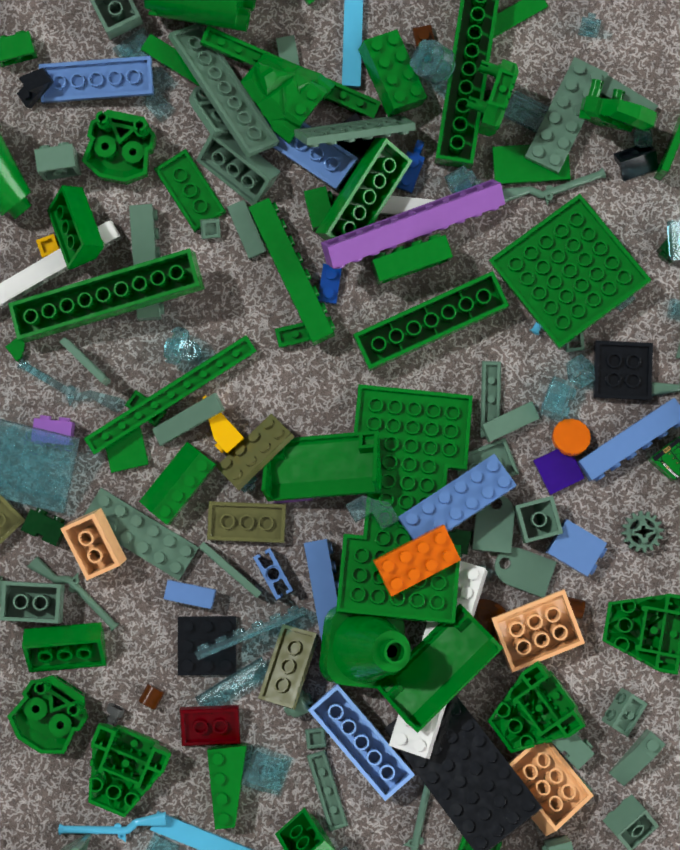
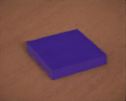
M559 449L533 460L549 495L585 479L575 457L564 455Z

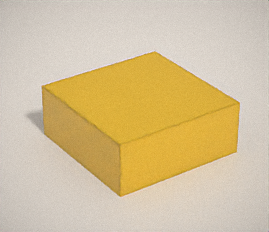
M55 234L36 240L42 258L60 249Z

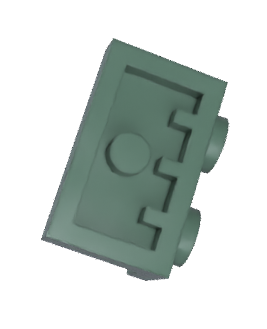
M621 688L605 712L602 721L628 737L648 704Z

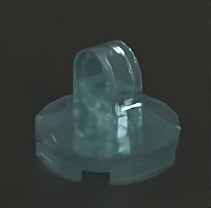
M176 327L171 331L174 334L172 338H167L163 355L167 358L166 363L177 365L182 359L193 360L200 356L201 348L199 344L189 340L190 336L187 329ZM189 346H192L194 348V356L189 355Z

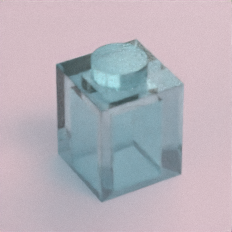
M464 165L444 177L452 194L475 186V180H477L472 170L468 171Z

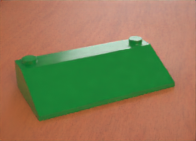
M379 431L293 438L263 467L261 490L267 501L381 493L382 472Z
M459 604L456 607L455 624H438L411 651L410 659L406 666L385 677L376 688L403 720L418 733L503 647Z

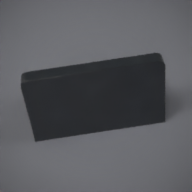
M650 142L614 153V159L620 167L623 181L658 169L657 153Z

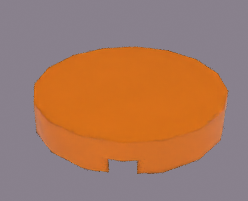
M576 419L560 421L552 433V441L555 448L557 447L562 454L568 456L582 454L588 448L591 440L589 429L584 423Z

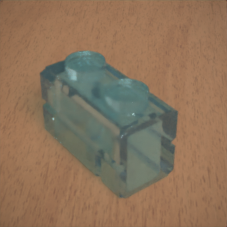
M553 376L539 413L562 421L564 417L567 418L571 408L568 407L570 399H574L577 389H574L575 383Z

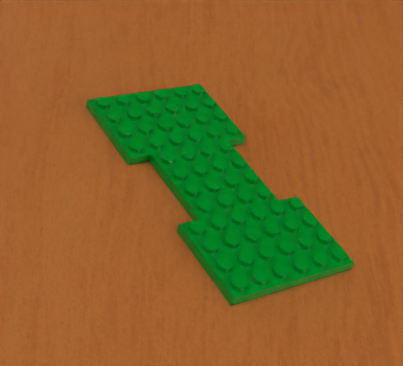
M358 384L354 432L379 431L382 472L381 493L367 494L363 536L343 535L336 613L455 624L460 561L391 597L373 560L412 540L398 520V516L446 486L448 470L467 471L472 395ZM454 545L460 557L461 545Z

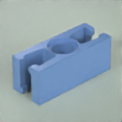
M269 548L264 552L265 554L269 553L273 565L265 568L259 560L260 554L253 558L277 600L283 594L278 595L274 586L275 582L282 579L288 588L285 591L287 594L292 592L293 588L272 549ZM271 568H276L279 571L277 579H271L268 576Z
M167 580L164 599L212 609L216 589Z

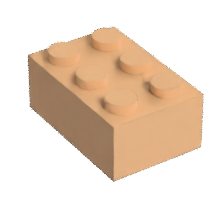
M101 508L70 521L60 528L86 580L112 570L127 560Z

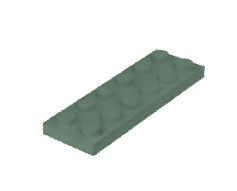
M574 57L524 157L525 159L556 174L560 172L585 121L579 118L582 98L588 96L591 80L605 81L608 75L607 72Z
M402 115L294 129L295 137L308 147H318L321 143L334 145L337 144V141L342 140L344 142H354L357 138L369 140L373 139V136L378 135L380 137H390L392 133L405 135L409 134V131L416 130L415 122Z
M100 488L84 515L101 508L121 546L179 581L199 547L103 488Z

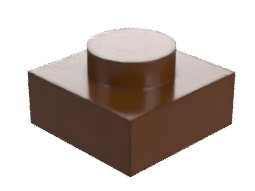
M431 25L412 29L416 48L435 44Z

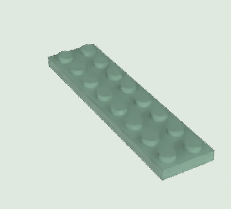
M194 24L171 32L168 36L169 40L245 156L250 157L278 146L280 141L224 56L200 45L206 30L203 24Z

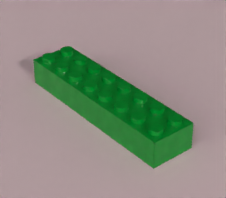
M492 271L353 334V339L370 372L502 312L509 307V304Z

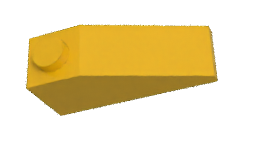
M222 413L209 419L213 438L217 442L215 447L221 453L226 452L229 454L245 439Z

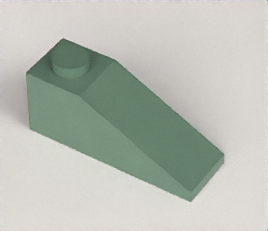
M646 729L611 769L609 774L625 786L655 758L666 744L654 733Z

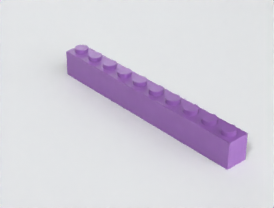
M491 179L321 242L326 264L333 269H340L347 263L359 262L363 257L378 255L382 250L394 249L398 244L412 242L415 240L414 238L419 236H428L435 230L447 229L451 224L463 223L467 218L479 217L483 212L495 211L499 209V206L505 205L502 185L500 182Z

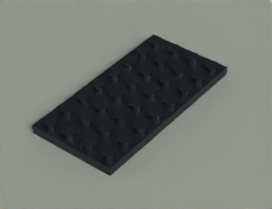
M457 695L446 705L430 759L400 750L473 850H491L543 809ZM397 719L384 728L390 738Z

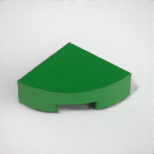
M16 338L5 347L14 359L19 362L24 355L25 343Z

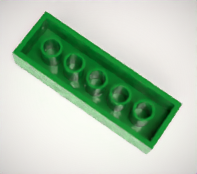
M375 138L315 233L326 241L374 223L411 165L412 160L387 138Z

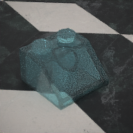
M256 744L241 784L258 791L279 795L293 758Z

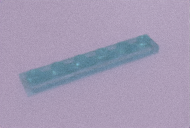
M295 605L288 608V612L281 615L279 612L269 616L270 620L266 622L259 620L252 623V628L245 630L243 627L233 631L234 635L228 638L226 635L216 638V643L211 645L204 643L197 647V651H194L196 659H203L307 615L304 607Z

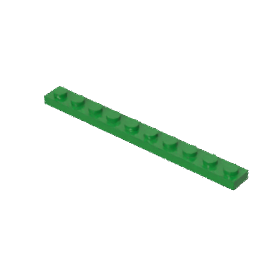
M208 25L200 41V45L250 67L255 65L263 53L285 60ZM328 79L335 84V87L325 100L368 119L375 118L381 104L380 101Z
M247 335L91 433L84 440L93 454L96 455L257 352Z

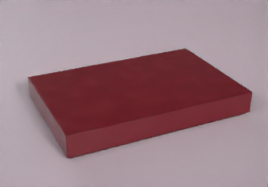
M239 705L180 707L182 746L241 743Z

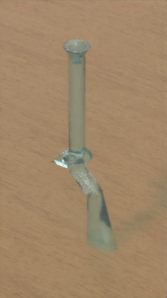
M24 359L17 366V368L25 370L67 395L66 399L69 406L74 400L92 398L114 411L121 398L92 390L77 393L74 386L70 385L67 387L26 363Z

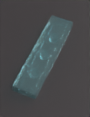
M260 657L196 696V701L200 706H220L263 680L268 665L263 657Z

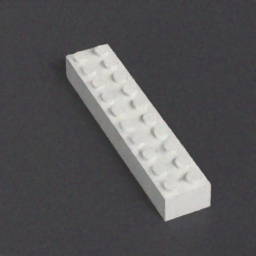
M460 561L457 606L461 604L474 617L488 571L483 567ZM427 622L422 640L440 623ZM446 705L418 733L398 714L388 746L430 759Z

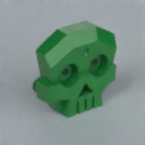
M482 59L478 72L494 76V79H496L490 98L484 101L470 95L466 108L482 112L483 118L478 133L485 136L496 134L500 128L519 73L517 64L505 59L499 65Z
M598 79L591 80L589 94L582 98L579 118L597 126L611 127L627 132H632V129L646 132L655 128L657 112L642 105L624 101L625 91L613 89L612 99L600 98L604 81Z
M107 110L104 113L102 111L98 112L96 119L90 121L87 134L90 141L82 158L83 164L100 180L127 185L148 177L149 158L154 153L157 139L145 117ZM118 131L126 134L120 137ZM104 145H109L107 150L102 149ZM132 150L136 151L134 156L130 155Z
M57 675L31 680L22 693L24 698L7 716L17 739L39 753L65 754L76 731L82 730L89 719L85 706V693ZM56 697L63 701L64 704L56 707ZM34 705L39 706V712L33 710ZM59 721L64 723L63 728L58 727Z

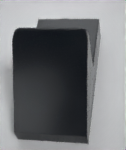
M40 68L19 78L24 86L17 95L27 108H32L54 81L45 68Z

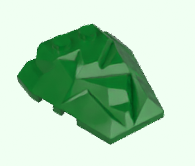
M263 53L241 81L242 86L252 101L261 110L263 117L270 123L273 132L288 144L295 137L294 129H301L302 124L321 100L324 101L335 87V84L321 73Z
M664 594L609 602L602 641L659 672L678 675L680 664V595Z
M540 661L535 662L520 674L517 681L488 720L511 753L532 748L545 742L550 743L556 739L568 738L586 726L583 717L578 712L577 704L554 673L548 671Z
M99 723L91 741L92 759L90 760L91 777L89 778L88 803L125 818L146 791L164 773L172 752L166 747L161 746L158 740L122 725L115 727L111 724Z

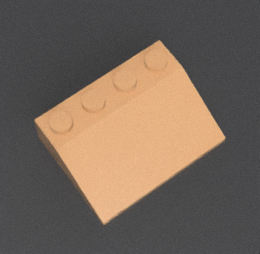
M565 589L491 618L499 643L503 647L502 652L512 673L528 667L537 661H543L585 644Z
M545 742L535 745V747L524 749L508 762L543 807L531 819L545 836L556 832L594 796L551 742Z

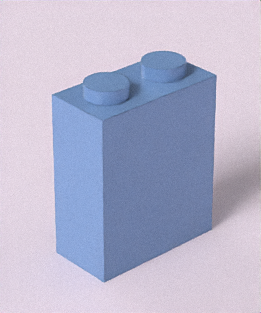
M565 519L561 524L563 533L554 536L545 553L583 576L588 577L589 574L592 575L597 568L595 563L598 558H602L606 553L607 548L605 546L607 543Z

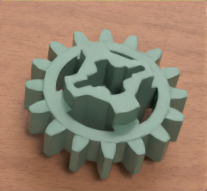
M638 511V516L635 513H631V519L625 518L627 524L621 525V527L625 528V531L620 532V534L626 536L622 541L629 542L628 548L634 546L635 552H638L641 548L642 553H646L647 548L650 551L654 550L652 545H660L657 540L663 539L659 532L664 531V529L658 527L662 522L655 521L656 515L650 517V512L647 511L643 515L642 511ZM646 520L653 525L652 528L646 523ZM636 521V526L630 529L632 523ZM641 528L644 530H650V532L644 533L643 537L642 534L634 533L635 531L641 530ZM654 534L653 539L647 543L648 538ZM631 536L637 538L639 544L634 542Z

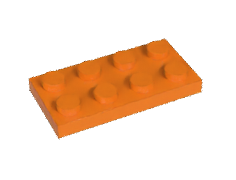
M442 524L376 558L373 562L389 595L392 597L457 563L461 559L445 525Z

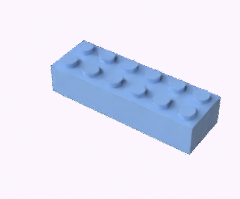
M335 684L308 709L385 801L415 776L414 771L393 747L388 746L389 742L339 684Z

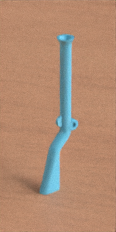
M166 812L136 818L127 826H122L120 823H116L114 826H64L59 824L58 833L59 835L118 834V838L126 842V834L131 833L138 826H166L167 818Z

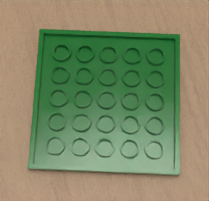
M581 194L574 197L489 259L490 265L558 349L651 282L650 277Z

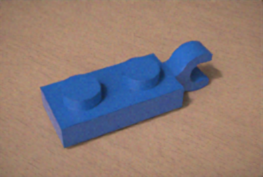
M417 140L413 153L407 151L406 155L412 160V163L396 188L412 194L425 157L420 156L425 142Z
M323 264L319 288L320 296H318L319 302L337 304L342 268L333 269L329 265Z

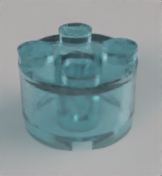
M424 39L416 48L410 60V66L418 76L432 84H439L438 82L446 81L452 75L456 61H454L452 50L436 40Z

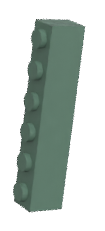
M152 204L130 205L133 265L161 257L160 246L157 247L156 239H160L159 228H155V221H158V210L154 209ZM160 302L137 309V319L139 321L162 319V314H165L164 303Z

